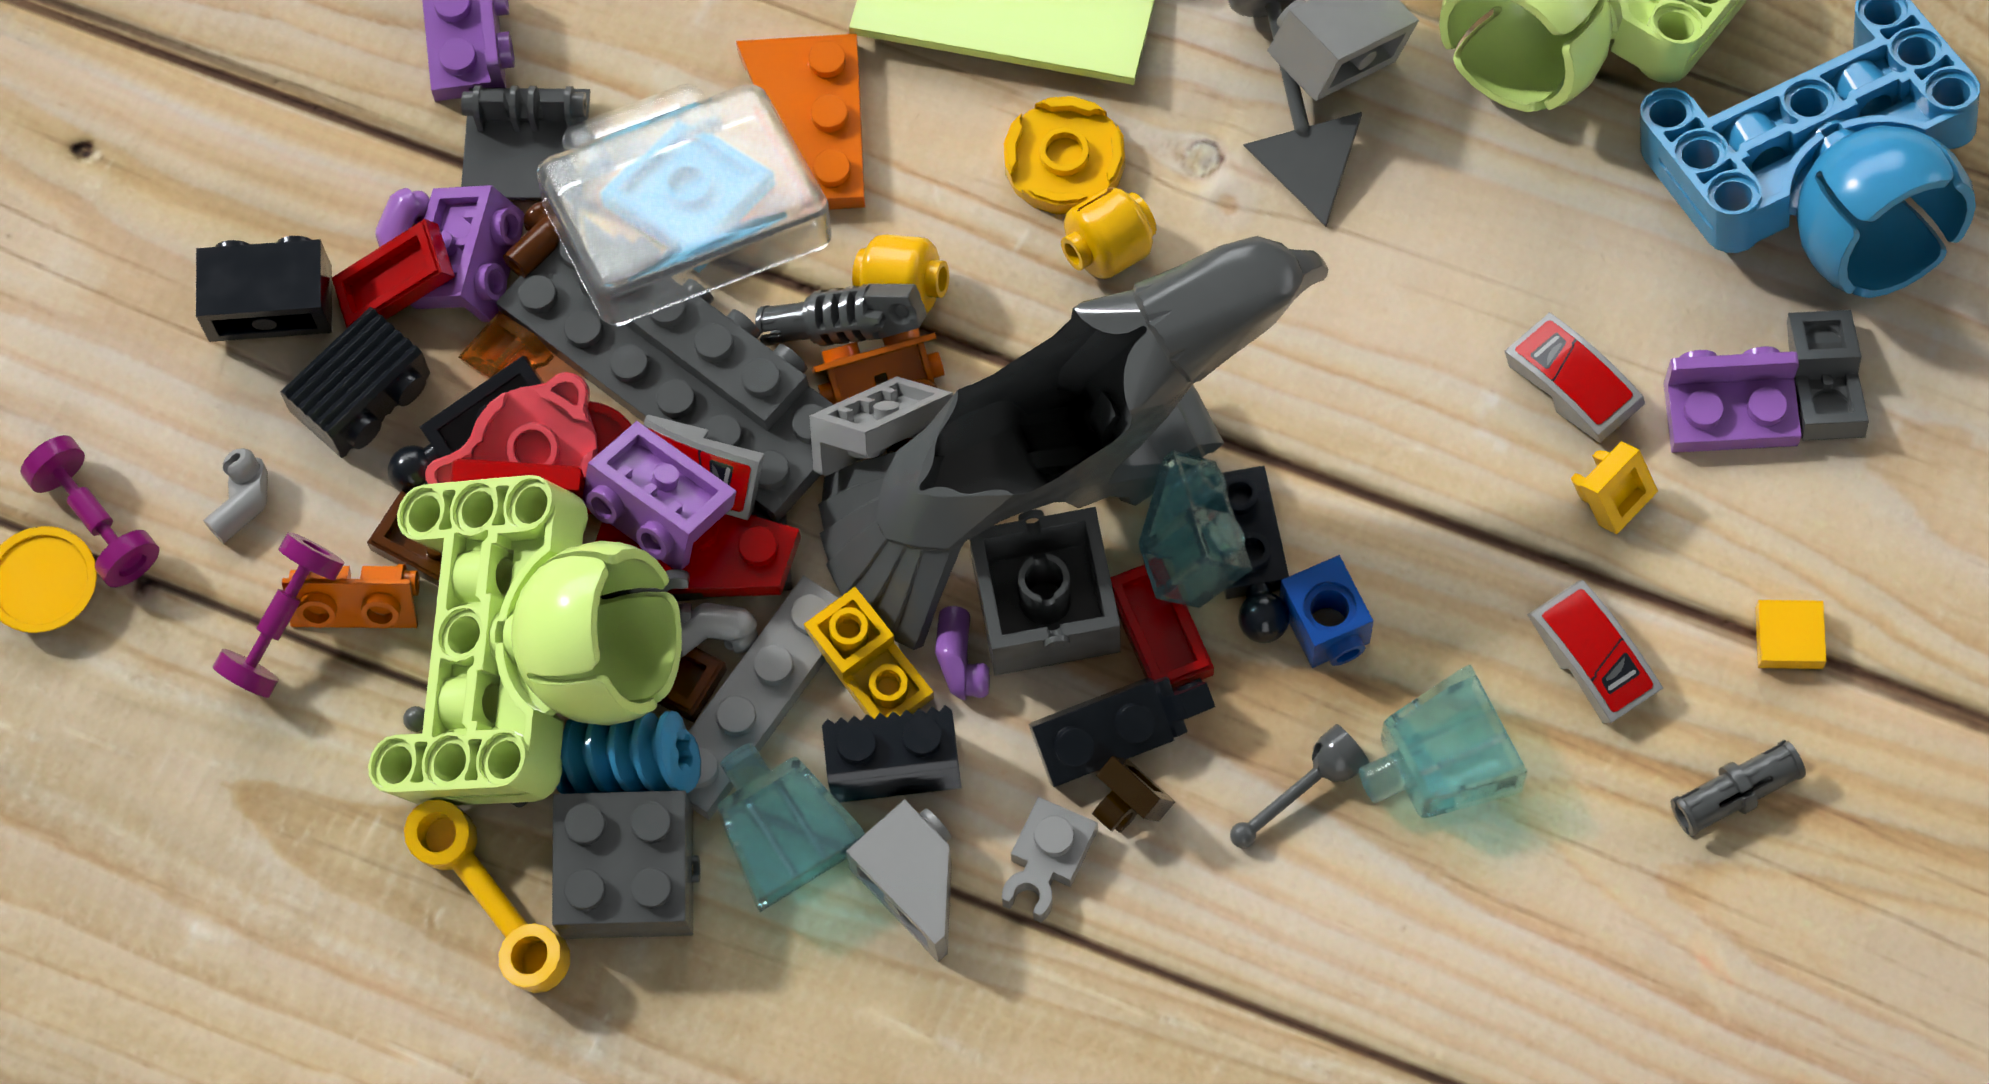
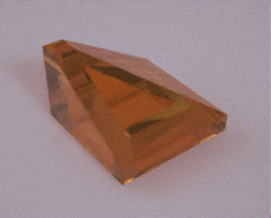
M498 312L464 349L459 359L489 379L521 356H527L535 370L548 365L554 356L534 333L503 313Z

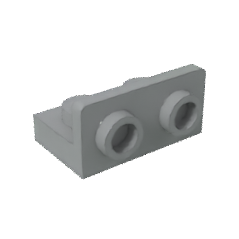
M897 376L809 415L814 472L827 476L864 458L880 456L885 453L886 448L906 438H914L930 424L953 396V392Z

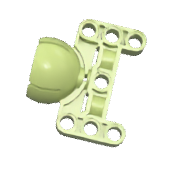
M1443 0L1439 28L1444 47L1448 50L1456 49L1458 42L1466 31L1478 19L1493 9L1494 13L1478 25L1455 51L1453 56L1454 64L1459 73L1474 88L1491 100L1508 108L1533 112L1546 108L1551 110L1565 105L1584 91L1593 82L1606 60L1609 45L1611 52L1638 67L1648 78L1663 83L1680 81L1694 67L1746 3V0Z
M525 475L423 484L410 490L401 501L397 513L400 531L407 538L442 554L423 730L419 734L389 736L377 744L371 753L368 764L369 777L372 784L380 791L418 805L427 800L438 799L454 805L536 802L547 798L558 786L562 775V761L560 758L564 721L556 713L571 720L588 724L609 726L639 719L655 710L657 703L664 699L673 687L682 651L680 610L674 596L668 592H640L610 599L600 598L602 595L621 590L636 588L664 589L669 583V577L657 559L640 548L621 542L596 541L582 544L583 532L588 521V512L584 501L576 494L540 476Z

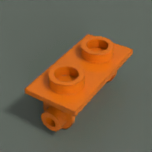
M917 328L882 338L885 347L860 353L857 342L822 351L824 364L811 368L813 374L826 371L829 382L818 385L819 394L832 404H836L876 386L874 376L883 373L886 374L887 381L898 376L912 381L929 379L934 382V378L945 376L939 352L927 354L924 345L925 342L936 339L935 332L920 336L919 329Z
M398 564L397 566H362L360 579H351L350 566H343L336 580H330L310 571L296 596L301 602L290 620V626L315 628H417L418 621L413 596H418L419 572L407 571L406 564ZM290 570L289 578L282 579L284 591L296 570Z

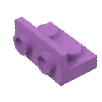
M422 0L430 84L435 102L461 98L463 91H469V88H474L475 85H482L483 88H506L505 69L514 68L515 59L510 32L500 31L499 16L509 15L508 0Z
M492 185L433 188L424 219L439 225L455 277L412 303L411 306L415 309L465 307L482 322H495L499 312L496 301L506 292L507 280L511 270L506 265L503 255L521 238L524 212Z
M1763 346L1752 348L1743 354L1716 355L1715 352L1709 350H1694L1682 354L1679 358L1671 359L1663 383L1671 453L1798 446L1802 437L1794 380L1799 367L1798 353L1794 351L1780 352L1775 347Z
M636 421L588 463L583 489V501L598 520L614 526L638 543L642 550L649 553L655 559L663 561L673 569L683 570L689 564L693 543L733 507L737 491L643 424Z

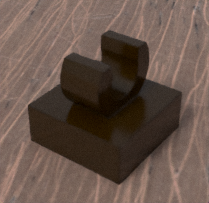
M1112 756L1096 775L1112 792L1099 803L1092 815L1110 831L1113 832L1116 829L1121 833L1137 814L1143 819L1159 822L1175 801L1130 760Z

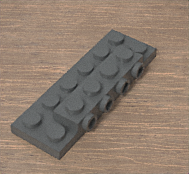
M577 215L563 230L562 237L555 250L526 278L520 276L496 301L499 312L643 422L647 415H652L708 429L707 439L765 453L754 506L778 523L821 476V474L815 473L813 470L809 415L834 404L809 386L807 376L804 374L808 368L805 362L792 349L779 344L772 351L757 339L760 336V331L746 315L736 309H732L725 316L710 305L714 301L712 294L696 278L686 275L679 282L665 271L668 266L666 260L650 244L640 241L635 247H632L620 237L614 242L581 216Z

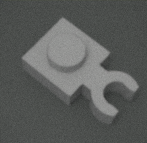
M1038 797L1011 852V861L1025 867V869L1012 875L1006 881L1002 891L1003 907L1010 909L1020 892L1026 890L1033 891L1039 896V901L1033 911V917L1035 921L1043 922L1050 914L1053 905L1051 889L1053 880L1069 887L1072 886L1096 836L1098 822Z

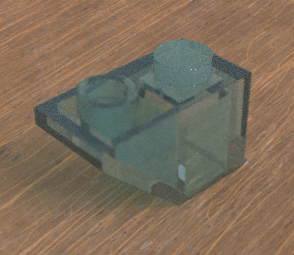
M1174 450L1163 458L1138 542L1156 599L1200 608L1253 570L1244 546V533L1236 522L1225 490L1226 481L1216 461Z

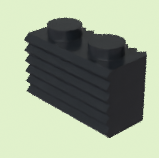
M369 307L284 387L280 393L289 412L339 457L343 458L347 456L350 449H361L367 446L377 436L385 416L391 414L394 407L399 405L403 407L412 403L424 390L430 371L421 350L413 345L408 338L404 337L399 330H396L391 323L387 322L382 315H379L374 308Z
M946 705L940 711L931 707L927 713L918 708L914 714L905 710L901 716L894 711L888 717L879 713L875 719L868 714L862 720L853 716L849 722L840 717L835 724L827 719L822 725L827 779L832 803L962 788L953 712Z

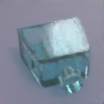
M1471 664L1461 668L1390 715L1383 722L1381 742L1387 755L1358 768L1363 787L1374 804L1406 790L1421 818H1429L1516 795L1522 792L1527 775V769Z
M748 743L728 754L720 762L722 769L735 787L736 792L717 804L719 817L753 901L760 912L846 860V850L865 834L856 820L796 756L770 770L754 744Z

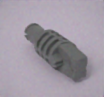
M870 283L861 286H848L845 289L833 288L829 291H814L804 302L761 306L756 313L755 325L760 333L771 331L770 334H764L760 337V341L766 346L808 339L819 346H831L849 342H862L866 339L877 340L917 329L923 323L927 313L915 284Z

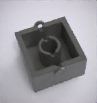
M1096 507L1044 516L1042 510H1029L1018 516L1019 521L993 525L969 539L971 559L994 676L1121 653L1120 622ZM1028 519H1038L1035 523H1026Z
M686 791L553 794L552 925L559 935L564 939L693 936V883L700 882V858L698 855L693 856V806Z

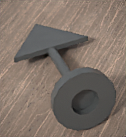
M1228 0L1231 9L1239 15L1247 17L1268 16L1273 39L1279 29L1277 26L1278 17L1286 7L1296 1ZM1280 66L1294 130L1243 145L1327 227L1360 124L1362 112L1309 126L1300 85Z

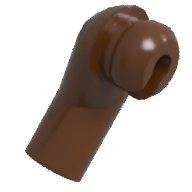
M537 202L527 210L523 218L524 227L528 232L503 255L506 265L519 277L526 278L555 250L562 237L563 230L567 227V219L561 210H552L546 202Z

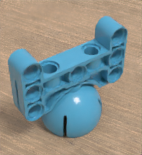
M1857 0L1855 2L1853 50L1708 118L1696 101L1683 90L1661 88L1649 93L1640 105V152L1652 171L1707 242L1715 249L1725 253L1746 251L1757 242L1788 228L1790 215H1794L1797 218L1802 248L1811 264L1833 287L1848 294L1865 298L1883 296L1905 288L1925 276L1943 261L1947 253L1945 244L1934 229L1905 199L1911 197L1937 224L1948 242L1958 243L1961 241L1973 220L1976 202L1972 181L1956 155L1950 149L1965 146L1976 134L1980 83L1973 72L1911 0Z

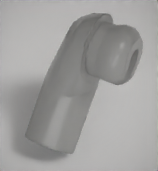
M245 448L233 450L226 456L223 462V471L229 475V499L203 520L210 531L223 544L260 514L267 503L268 471L262 459L256 458L252 451Z
M708 602L702 603L692 610L689 621L681 623L682 651L680 658L708 638L723 640L727 649L734 650L735 653H745L758 638L756 630L757 620L744 607Z

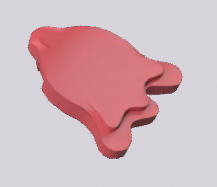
M562 372L546 383L519 387L500 394L489 402L477 418L471 436L459 450L433 460L425 470L427 483L451 482L453 461H457V459L579 466L582 469L584 478H586L588 463L598 455L597 434L588 410L590 398L588 384L575 373Z

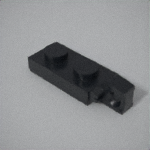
M1167 676L1156 680H1151L1147 677L1033 721L1028 725L1049 782L1053 787L1102 769L1112 756L1129 759L1175 741L1174 737L1188 732L1184 719L1215 707L1207 682H1203L1201 678L1172 688Z

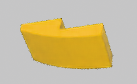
M856 587L850 589L804 623L806 632L863 712L873 719L879 713L888 717L892 711L899 716L905 710L914 714L918 708L921 709L934 699V691L894 642V634Z

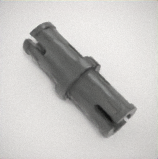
M1782 740L1776 746L1740 765L1730 762L1720 767L1718 771L1719 776L1680 797L1672 798L1670 801L1671 808L1681 828L1687 835L1690 834L1693 837L1702 829L1736 811L1747 814L1756 809L1759 799L1796 779L1804 778L1806 769L1795 747L1789 741Z

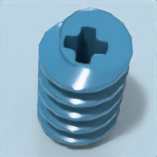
M665 711L659 719L654 713L650 712L639 719L609 726L582 723L571 719L567 720L565 724L560 758L562 761V775L557 786V790L561 794L685 790L686 793H689L696 787L701 776L699 746L695 737L686 730L683 718L676 711Z

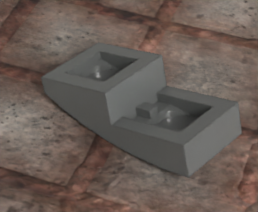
M1851 310L1788 313L1789 352H1797L1799 367L1794 380L1802 441L1866 438L1869 419L1858 375L1862 356Z

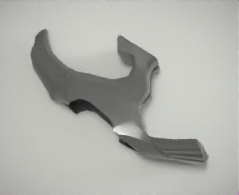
M1254 236L1220 245L1182 265L1137 282L1133 290L1083 301L1072 309L1071 319L1051 338L1017 358L995 374L957 390L930 424L898 451L855 462L825 476L822 501L818 504L824 529L820 533V537L828 560L826 565L841 595L856 587L894 634V641L912 650H916L924 646L939 600L964 543L970 538L1000 521L1054 502H1066L1076 508H1082L1107 497H1119L1120 501L1136 506L1186 473L1195 462L1208 453L1215 452L1224 444L1193 384L1204 379L1231 356L1272 327L1303 291L1311 285L1323 281L1327 277L1329 270L1323 258L1314 250L1288 249L1280 242Z

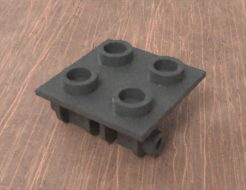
M475 85L474 88H469V91H463L461 109L462 115L467 116L461 187L492 185L509 200L583 201L590 89H574L573 86H566L565 89L537 88V86H529V88H519V86H511V88H483L482 85Z

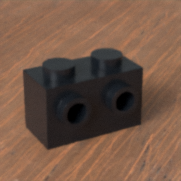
M286 236L275 243L262 244L227 240L218 243L215 247L196 248V318L208 341L217 342L332 333V265L321 239L311 240L304 236Z

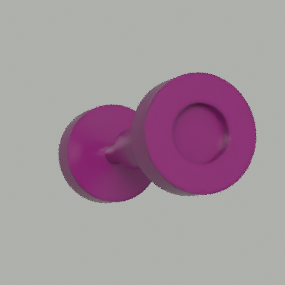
M61 435L51 438L39 445L27 456L21 466V476L31 489L37 493L48 492L62 486L69 494L67 504L93 536L101 535L108 544L96 560V572L107 586L112 588L121 587L133 582L147 572L155 563L160 551L159 546L145 530L131 531L118 537L111 528L113 519L87 487L79 488L72 479L83 465L85 459L83 450L71 436Z
M287 532L278 550L287 558L299 564L285 591L282 589L277 590L256 627L261 634L248 657L231 650L222 649L212 666L217 673L237 686L266 698L270 697L279 679L268 669L261 666L259 662L271 640H280L301 602L296 596L311 571L324 578L336 580L345 564L334 553L292 532Z

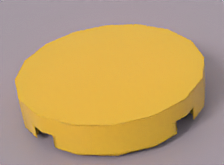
M1074 96L1050 97L1035 103L1034 109L1027 111L1023 116L1021 113L1011 123L1003 143L1005 175L1015 193L1033 208L1056 215L1066 214L1073 207L1106 188H1117L1125 169L1124 136L1118 125L1116 127L1114 122L1107 117V112L1096 103Z

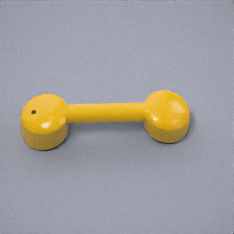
M440 799L427 800L416 806L408 815L404 827L407 847L412 855L429 867L439 870H454L504 935L505 939L499 951V967L503 977L518 988L532 993L547 992L557 986L566 976L570 966V949L566 940L547 926L536 923L528 924L474 854L478 840L477 830L471 817L456 805Z

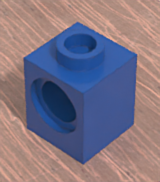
M1340 555L1281 580L1279 597L1288 607L1290 615L1289 624L1312 668L1328 661L1332 666L1342 665L1357 658L1365 651V645L1369 644L1371 640L1373 619ZM1331 608L1340 612L1345 620L1336 626H1324L1319 624L1312 615L1320 609Z

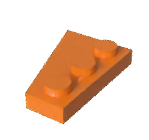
M857 34L736 41L738 54L751 79L758 102L769 122L778 144L779 152L804 211L865 208Z

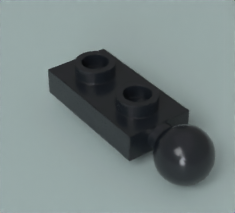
M521 356L419 426L430 444L424 448L415 445L406 446L393 454L388 464V477L396 490L407 494L414 487L428 484L425 477L427 466L433 460L459 450L468 441L477 418L493 399L504 392H509L519 387L544 383L527 356Z
M1265 465L1202 476V489L1226 600L1246 596L1238 613L1239 626L1242 632L1249 639L1258 643L1273 642L1279 639L1287 630L1290 615L1286 603L1272 592L1280 591L1281 580L1289 577Z

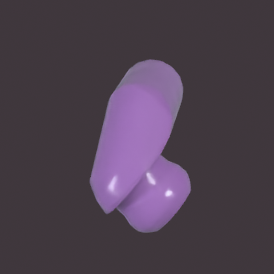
M403 188L389 197L376 227L375 235L379 247L411 228L413 223L417 224L425 218L430 200L425 192L411 191L409 188Z
M948 606L939 612L935 654L950 693L965 701L967 696L984 698L989 694L990 668L984 663L968 664L967 650L970 614L962 607Z

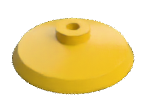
M52 526L29 528L14 534L0 545V621L18 631L40 633L60 628L76 618L89 603L97 580L95 559L85 542L70 531Z

